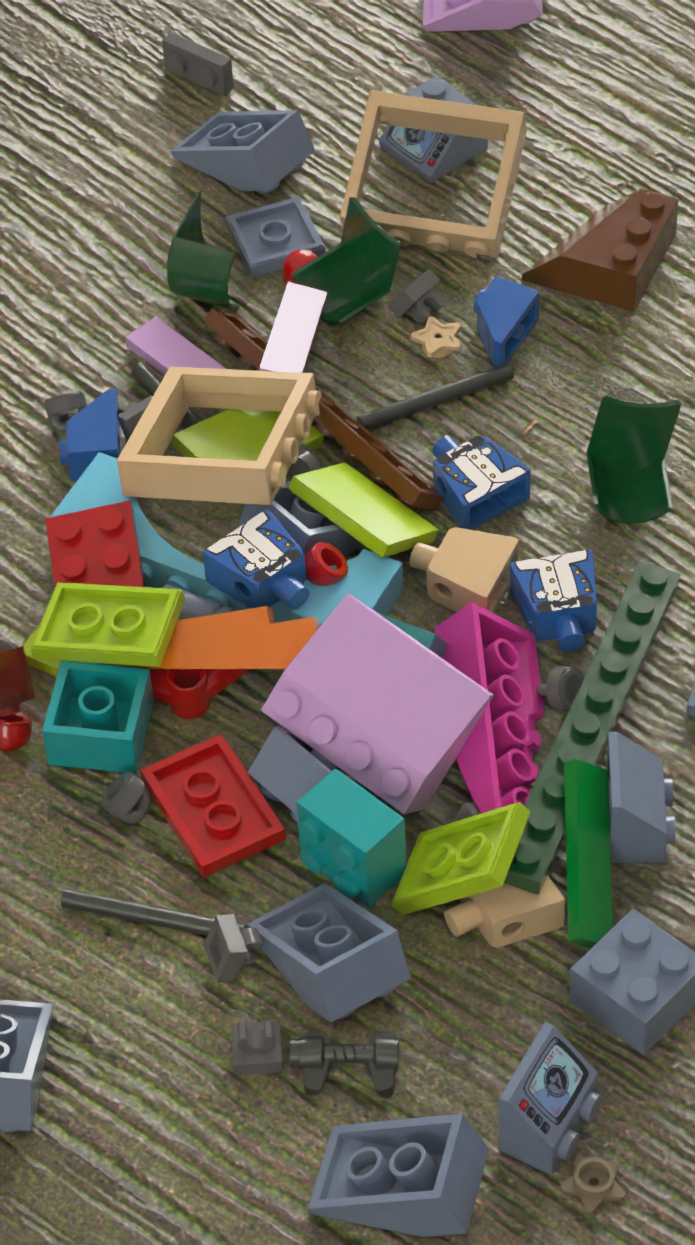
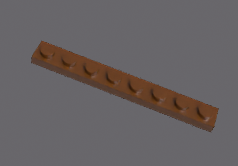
M212 308L204 322L216 332L214 338L225 347L238 351L241 354L239 360L245 366L254 371H259L268 342L237 315ZM315 384L316 391H320L322 395L318 403L320 414L314 417V420L317 422L315 428L326 437L333 440L337 439L343 445L341 451L347 457L358 463H364L370 469L368 475L377 483L385 487L390 486L397 493L395 498L412 511H416L418 508L436 511L444 497Z

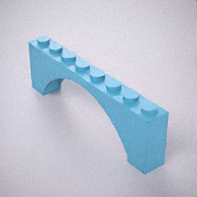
M99 452L50 516L54 517L130 500L134 510L145 585L153 588H163L166 584H171L219 602L224 606L232 607L237 611L250 609L209 584L205 578L204 564L187 557L167 543L147 521L139 507L137 497L123 496L117 458ZM363 549L359 556L346 561L348 573L341 581L329 586H318L306 579L304 585L309 589L310 593L307 601L300 608L292 610L281 600L269 608L274 610L275 623L315 617L320 620L321 626L344 596L351 594L375 612L388 616L403 593V565L399 561L388 557L381 558L374 552ZM336 565L330 566V568L337 570Z

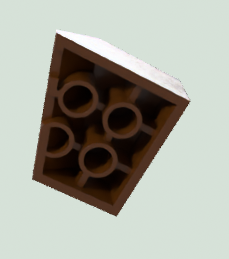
M639 189L603 207L524 272L522 280L635 311L676 235L678 198Z

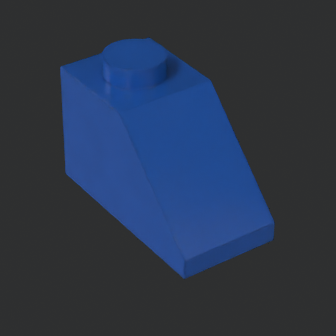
M495 276L486 289H481L478 292L474 302V311L477 312V331L493 368L507 364L539 321V291L499 276Z
M117 388L107 389L67 421V439L59 440L61 465H69L71 481H77L99 452L117 459L121 454V426L118 419L120 413Z

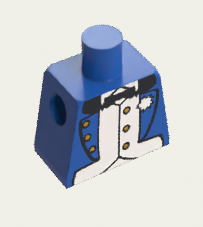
M445 436L434 445L432 450L433 455L436 457L433 462L434 489L444 497L442 502L459 528L473 530L530 499L531 469L487 437L476 436L459 445L452 437Z
M265 509L203 551L206 581L250 609L263 606L271 607L281 600L290 609L295 610L300 608L309 597L310 591L304 585L306 580L305 555L268 509Z
M592 550L510 562V594L529 631L535 634V640L557 639L559 648L565 652H572L581 648L585 643L583 634L592 633L596 630L597 601Z

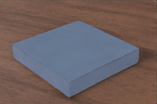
M300 197L225 217L226 227L251 278L281 270L285 258L293 251L300 249L309 250L317 257L326 252V247Z

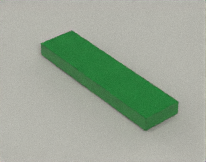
M575 758L564 762L568 942L591 949L613 928L608 770Z

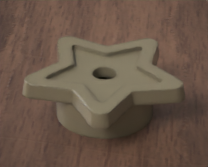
M577 1155L575 1157L574 1175L560 1184L562 1192L581 1198L585 1211L588 1214H593L603 1201H621L626 1194L614 1180L619 1162L617 1160L606 1161L598 1157L586 1158L583 1155ZM591 1180H596L599 1184L597 1186H591L589 1182Z

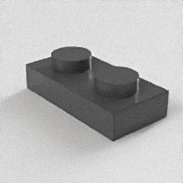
M170 32L162 39L166 70L223 96L227 95L234 88L231 58L173 32Z

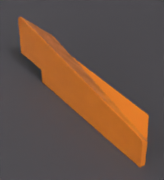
M267 606L178 620L160 667L103 663L102 665L142 669H286L318 630L320 620L315 617L275 623L274 610Z

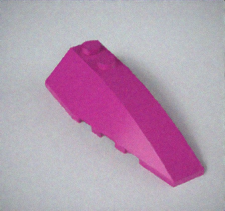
M471 602L434 629L435 634L448 643L442 659L494 695L456 757L480 813H485L518 802L525 806L530 795V784L537 780L538 766L533 763V753L540 748L541 734L536 731L537 720L543 717L544 702L543 695H539L536 691L537 686L541 684L535 634Z

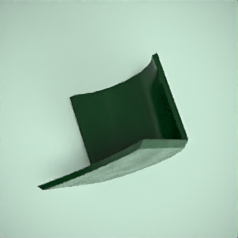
M199 191L171 241L167 260L168 286L175 295L236 310L240 306L230 303L228 297V282L235 252L206 245L201 227V191Z
M350 197L341 243L293 272L295 284L327 292L320 319L332 325L340 324L390 292L401 242L384 231L368 215L356 197Z
M607 395L602 398L586 455L594 504L603 516L612 521L625 524L646 523L662 517L673 509L665 455L682 404L678 400L638 403L615 399Z

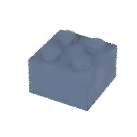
M632 909L570 968L569 1001L644 1056L695 1005V952L638 911Z

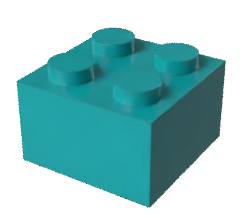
M61 660L42 729L48 765L137 774L154 706L150 669Z
M335 768L296 802L301 860L312 872H321L333 881L343 895L349 899L355 898L367 908H370L402 878L406 868L405 818Z

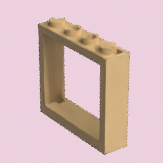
M370 90L340 213L342 227L344 228L349 198L356 197L359 203L361 201L379 124L503 141L505 146L486 227L365 210L384 231L401 242L400 247L413 244L426 246L429 250L441 253L448 250L465 252L474 258H477L478 254L499 257L527 133L524 112Z
M170 366L117 459L123 496L271 505L280 486H284L286 483V474L291 464H295L303 439L306 440L309 437L314 417L320 414L318 403L322 395L320 391H316L314 374ZM189 407L281 412L257 461L163 456Z

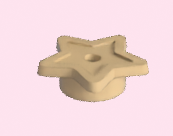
M428 317L426 327L413 332L410 339L422 344V349L427 357H446L453 351L461 350V345L456 338L461 330V324L458 322L443 324L434 317Z

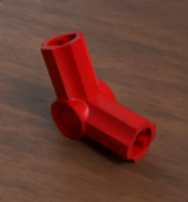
M150 669L153 698L170 704L173 713L180 718H198L209 709L210 698L251 669Z

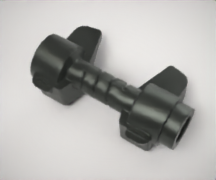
M308 1031L305 1036L290 1039V1068H300V1071H304V1092L307 1096H313L321 1093L333 1063L367 1064L376 1093L381 1096L390 1097L394 1093V1071L399 1069V1037H395L390 1031H381L379 1034L371 1036L369 1044L342 1045L330 1044L328 1035L321 1034L320 1031Z

